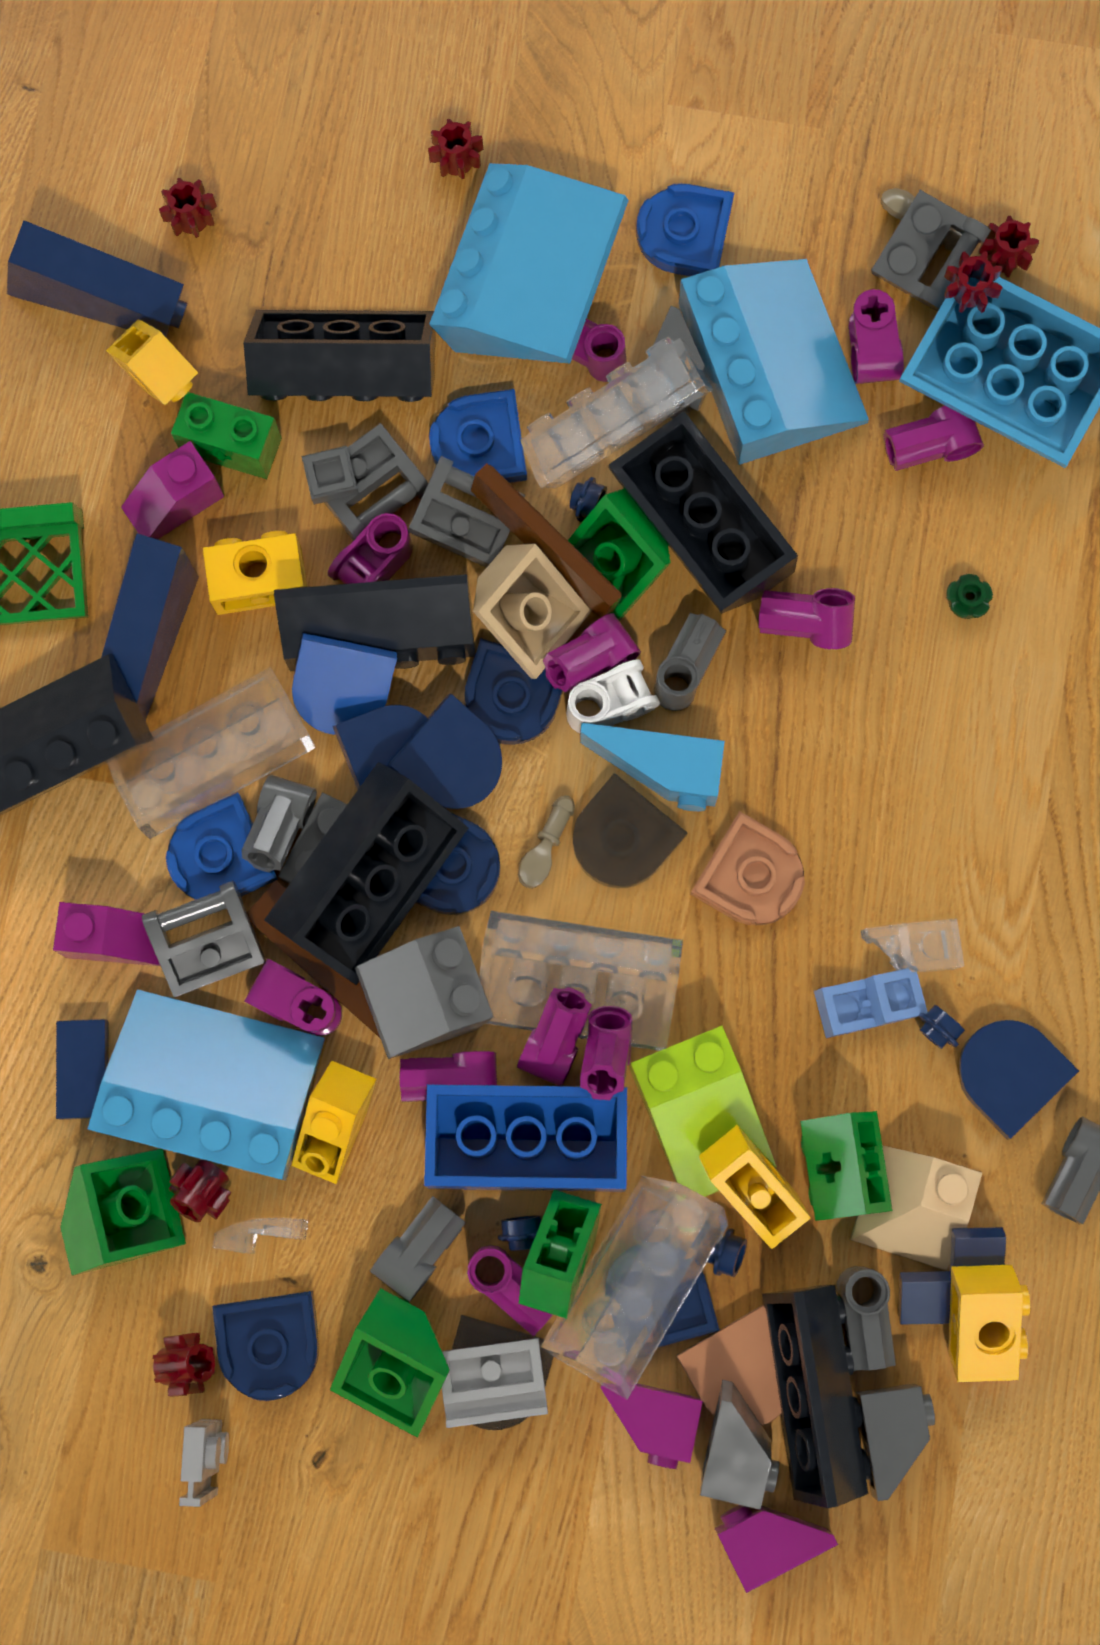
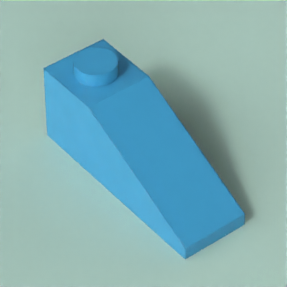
M588 723L581 724L580 743L664 799L678 802V808L701 812L706 810V806L715 807L719 792L725 741Z

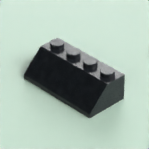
M256 310L243 342L247 393L249 396H261L262 399L268 401L282 400L287 396H306L307 399L312 401H325L333 396H351L356 401H372L378 397H397L401 401L415 402L422 400L424 397H432L435 380L436 331L429 324L434 311Z
M684 411L608 465L612 474L721 614L757 600L763 595L764 590L770 591L795 572L798 559L797 553Z
M467 574L274 590L283 658L290 672L295 671L303 633L397 652L396 669L413 668L419 665V661L438 660V663L442 665H456L464 663L466 657H475L476 655L472 602Z
M108 654L0 708V815L154 741L112 654Z
M378 762L264 921L357 985L359 978L355 967L379 955L469 827L409 778Z
M818 1285L762 1294L768 1320L794 1500L824 1508H833L869 1494L866 1480L870 1479L871 1467L868 1455L861 1448L858 1428L862 1425V1411L859 1401L852 1394L850 1376L854 1372V1362L850 1348L844 1345L841 1324H844L846 1314L841 1296L836 1294L835 1285Z

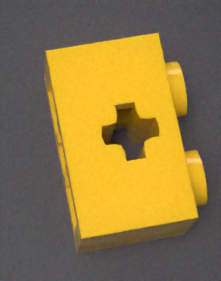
M140 319L133 323L106 350L146 393L164 405L170 400L176 402L184 397L193 386L191 380L198 374L195 368L159 330Z

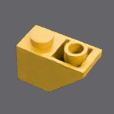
M330 1062L310 1095L291 1166L337 1184L367 1114L376 1078L337 1062Z

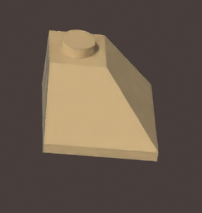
M536 544L506 545L477 578L473 612L531 679H537L545 669L543 659L547 653L564 645L592 612Z
M883 1146L893 1211L857 1216L850 1240L947 1270L951 1259L952 1228L967 1227L982 1172L938 1158Z

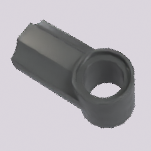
M689 614L666 660L662 662L657 672L654 695H657L660 701L659 705L671 711H680L689 707L694 701L696 690L726 634V630L716 620L703 614ZM670 677H680L686 681L688 688L682 691H675L670 689L664 681Z
M269 775L264 782L259 796L256 819L242 848V858L252 864L254 868L270 873L273 870H281L298 829L304 828L313 811L317 796L316 788L275 775Z
M1082 1116L1075 1123L1062 1149L1064 1159L1041 1203L1052 1212L1078 1224H1084L1100 1191V1125Z
M432 1196L401 1237L397 1236L388 1245L370 1272L408 1303L411 1302L435 1271L436 1266L434 1264L443 1252L449 1248L467 1222Z
M853 1266L847 1268L840 1274L837 1280L836 1292L841 1296L845 1306V1332L847 1346L850 1348L853 1356L854 1371L877 1370L895 1366L888 1311V1301L890 1299L888 1282L882 1274L867 1267ZM868 1277L874 1287L872 1297L865 1303L857 1304L852 1296V1287L859 1278Z

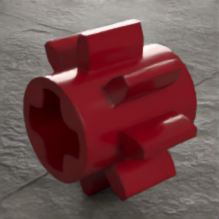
M447 119L446 125L440 131H431V139L434 146L428 148L430 163L440 162L442 177L450 174L465 179V174L472 167H481L478 152L484 150L483 138L479 135L472 137L471 122L467 121L465 124Z
M177 178V183L169 190L163 189L161 191L167 205L159 208V212L163 222H171V227L176 236H179L183 231L187 234H193L197 238L199 237V232L207 225L214 226L215 223L210 210L215 209L217 204L212 193L205 194V189L200 179L193 184Z
M1007 216L1006 221L999 227L994 223L988 225L991 232L985 242L980 245L978 253L988 252L987 259L993 267L1002 266V273L1005 274L1006 278H1010L1012 271L1018 266L1025 271L1029 269L1033 260L1031 254L1035 253L1039 240L1030 238L1029 228L1031 223L1023 224L1013 220L1011 216Z
M964 251L959 259V268L948 266L944 278L954 283L947 286L944 297H954L957 303L960 304L959 312L961 313L966 307L976 306L981 313L985 312L988 304L987 296L991 298H999L1003 287L993 281L1000 277L1003 268L1002 266L993 267L990 261L987 260L988 252L984 251L981 256L969 257ZM970 278L979 280L976 287L967 284Z
M199 1160L194 1168L183 1162L169 1181L171 1186L168 1189L175 1193L170 1199L171 1205L177 1212L191 1221L201 1222L206 1213L216 1220L230 1202L228 1197L231 1195V1192L225 1189L229 1183L228 1176L218 1166L209 1161Z
M200 1333L164 1337L165 1347L159 1350L156 1355H153L155 1383L160 1382L163 1385L169 1386V1397L205 1392L203 1382H206L215 1374L213 1347L199 1344Z

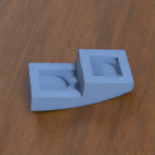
M916 967L873 975L866 979L824 987L814 991L826 1038L919 1017L921 1013L925 1015L928 1013Z

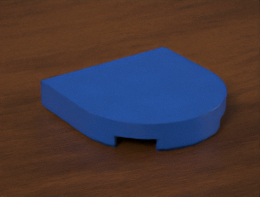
M672 184L650 199L648 198L639 210L636 225L638 246L645 258L661 270L685 276H693L718 268L723 252L734 192L691 184Z
M515 389L472 394L454 399L433 422L430 429L429 442L431 454L436 465L440 457L443 456L454 461L453 467L475 476V473L487 463L494 467L509 483L527 480Z
M303 633L292 684L293 701L298 713L313 728L324 733L336 735L332 726L384 707L387 702L397 661V652Z
M238 792L188 815L178 824L170 840L166 853L167 869L179 889L194 900L220 891V885L233 880L239 889L241 897L279 880L275 870L269 873L256 869L242 858V848L253 822Z

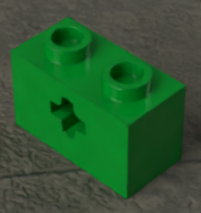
M190 392L184 396L171 431V435L178 448L191 441L204 461L266 480L282 439L274 417Z
M877 1111L845 1113L800 1121L802 1129L801 1148L806 1157L810 1183L808 1195L813 1206L815 1221L893 1211Z
M553 1190L523 1267L518 1304L567 1319L596 1241L602 1204Z

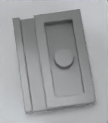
M539 1338L442 1351L450 1369L442 1386L446 1428L548 1414Z
M201 1419L184 1427L181 1481L188 1482V1493L179 1498V1506L200 1507L218 1495V1487H211V1476L219 1472L220 1464H226L229 1453V1433L222 1432V1419Z

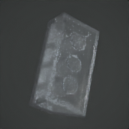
M670 336L660 340L645 351L649 358L635 367H632L630 362L621 365L606 376L609 383L593 393L590 387L586 388L566 401L569 409L555 418L551 413H547L527 426L530 434L520 441L535 479L541 488L557 489L714 390L683 339L679 338L673 342Z
M269 667L151 732L154 741L107 763L115 786L137 827L151 839L179 824L188 815L228 797L316 747L272 668Z
M491 911L482 945L479 973L480 982L494 1016L485 1024L532 1031L538 1026L553 988L565 989L570 987L584 993L586 1000L592 1004L590 1012L602 1006H617L627 1010L632 1015V1047L658 1051L666 1049L679 978L683 940ZM588 1019L581 1036H579L581 1039L588 1038Z
M641 1176L583 1273L567 1319L559 1316L556 1318L540 1348L628 1400L728 1227L724 1207L680 1183Z

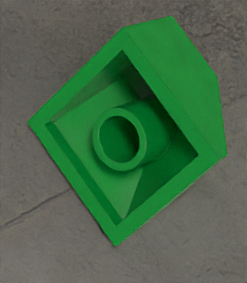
M625 489L604 495L568 539L621 593L622 597L612 612L619 621L671 563L668 544Z
M163 1149L74 1167L60 1225L72 1276L118 1265L186 1244L179 1212L170 1203L174 1193L168 1189L171 1183L169 1182L170 1176Z
M380 1288L357 1325L330 1387V1391L417 1438L450 1371L425 1311Z

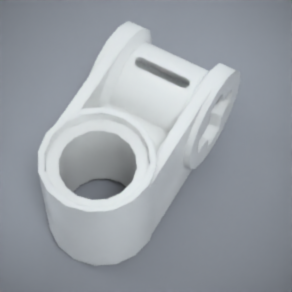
M636 659L625 662L609 670L607 673L576 685L569 694L566 711L567 721L571 728L580 733L582 723L613 726L620 722L643 716L658 707L660 701L657 695H651L641 673L644 669L641 660ZM583 700H592L598 704L601 711L595 716L588 717L580 714L576 709V705Z

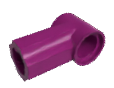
M586 319L572 360L587 367L590 375L596 380L602 382L614 381L625 372L627 367L625 337L616 326L610 324L597 325ZM603 349L615 351L610 357L602 358L596 355L598 351Z
M945 405L935 410L928 418L886 429L883 435L885 451L889 463L894 467L895 471L939 458H944V461L947 462L962 460L976 454L984 447L976 422Z
M838 588L821 589L813 595L764 590L759 612L760 633L810 638V642L813 645L824 649L837 650L845 648L852 643L855 596L849 591Z
M610 613L592 623L584 630L580 637L547 653L543 663L546 669V677L552 686L566 693L581 682L590 680L604 672L607 673L609 670L625 662L636 660L641 651L615 614Z
M570 987L565 989L553 988L538 1026L532 1030L526 1042L517 1068L557 1086H563L579 1050L576 1044L579 1036L582 1034L592 1004L586 1000L584 993Z
M602 1006L592 1010L588 1016V1038L580 1076V1088L587 1090L593 1099L611 1100L613 1095L624 1090L627 1066L631 1061L632 1015L627 1010L617 1006Z
M471 1051L453 1053L452 1057L400 1059L401 1101H427V1084L497 1085L496 1052Z
M494 1245L481 1247L473 1254L468 1264L467 1274L469 1282L477 1291L489 1297L534 1337L553 1314L518 1304L523 1268L501 1247ZM495 1256L504 1264L505 1274L499 1281L488 1283L481 1280L478 1276L476 1266L483 1257Z

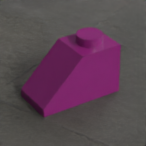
M191 441L151 465L121 508L138 534L158 540L224 498V495L215 476Z
M59 902L53 951L69 959L160 966L142 921L144 913L109 906Z
M602 1375L601 1390L639 1451L649 1454L648 1463L677 1469L678 1461L691 1462L703 1402L701 1398Z
M738 1505L722 1514L720 1517L723 1524L715 1527L716 1533L746 1593L838 1545L834 1535L828 1528L765 1506H761V1510Z

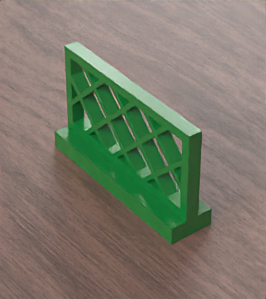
M73 502L0 509V549L6 542L18 541L29 550L28 554L13 571L0 562V570L8 575L7 579L0 586V599L15 582L33 596V599L19 613H10L0 605V613H2L0 614V625L88 618L81 529H84L83 510ZM69 536L71 553L58 568L40 552L52 538ZM39 539L34 547L26 540ZM36 557L54 571V574L38 593L19 578ZM71 566L73 580L65 574ZM61 578L74 588L75 608L56 609L44 599ZM40 603L48 609L34 611Z

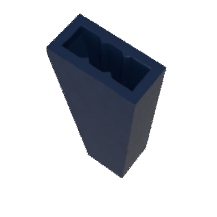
M25 220L22 223L8 260V295L124 329H128L140 319L167 337L170 326L179 329L188 304L180 300L184 284Z
M137 533L101 658L108 654L113 655L146 721L199 576L182 547Z

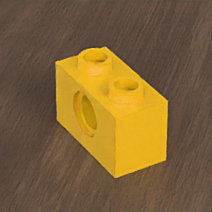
M270 531L262 534L261 539L242 541L238 538H225L215 542V546L203 548L209 600L217 615L275 606L274 590L307 587L302 548L296 533L288 534L285 531ZM254 563H264L267 565L262 575L254 578L245 576V572L250 565Z
M738 1125L699 1155L710 1181L771 1249L811 1218L797 1192Z
M1013 1265L951 1267L948 1353L957 1382L1019 1380L1020 1359H1027L1028 1356L1027 1335L1025 1329L1021 1328L1022 1316H1029L1030 1296L1027 1285H1020Z

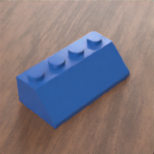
M427 1084L424 1186L428 1189L625 1192L627 1189V1087H624L622 1092L613 1095L611 1100L593 1099L591 1094L583 1088L570 1086Z

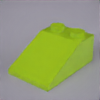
M723 1026L630 1063V1072L685 1205L719 1191L710 1181L699 1155L736 1125L741 1128L771 1164L777 1167L744 1076Z

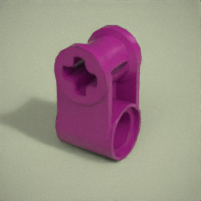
M871 289L864 291L854 303L853 313L849 319L848 326L853 380L855 384L900 380L904 372V357L901 340L898 335L893 299L881 290ZM868 314H872V319L878 322H872L871 317Z
M385 513L376 516L357 538L337 555L328 569V576L334 581L340 579L344 584L389 581L410 558L413 551L412 539L405 522L395 514ZM392 532L401 535V539L396 546L392 548H382L379 546V541L385 534Z
M268 958L244 1002L280 1021L284 1019L302 1030L317 1036H325L334 1032L340 1025L343 1017L342 1007L332 995L305 981V978ZM311 1005H321V1008L327 1011L323 1020L319 1018L313 1019V1016L307 1013Z

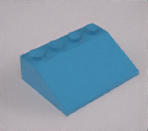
M489 163L429 325L457 353L570 364L629 200L623 194L529 165Z
M807 259L725 265L681 279L678 304L705 365L704 374L739 465L868 423L869 418Z
M1001 277L993 281L1003 287L999 298L987 296L988 304L985 312L981 313L976 306L966 307L961 313L959 312L960 304L957 303L954 297L945 298L899 382L1066 468L1100 408V328ZM970 278L967 284L976 287L979 280Z
M137 989L101 1081L88 1130L286 1181L325 1038Z

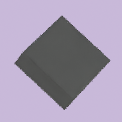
M347 446L301 456L313 505L359 494Z

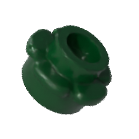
M964 574L959 577L957 582L953 581L950 583L946 591V598L951 611L956 616L963 619L982 617L988 612L990 608L989 601L993 598V592L990 585L985 581H980L977 575ZM966 593H972L974 595V599L968 600L966 598Z

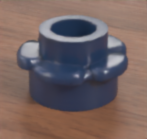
M590 477L584 484L580 482L576 484L571 495L569 507L575 510L578 521L582 522L603 496L607 494V486L596 483V478Z
M934 1005L926 1015L924 1013L919 1015L924 1023L919 1031L940 1049H943L947 1043L953 1047L959 1045L956 1040L965 1030L944 1010Z
M539 1215L501 1220L502 1234L498 1235V1240H508L509 1250L531 1249L541 1223V1217Z
M732 1228L726 1231L725 1236L716 1234L710 1244L707 1263L714 1265L713 1273L716 1276H721L723 1273L735 1277L742 1265L747 1248V1239L734 1235L735 1230Z

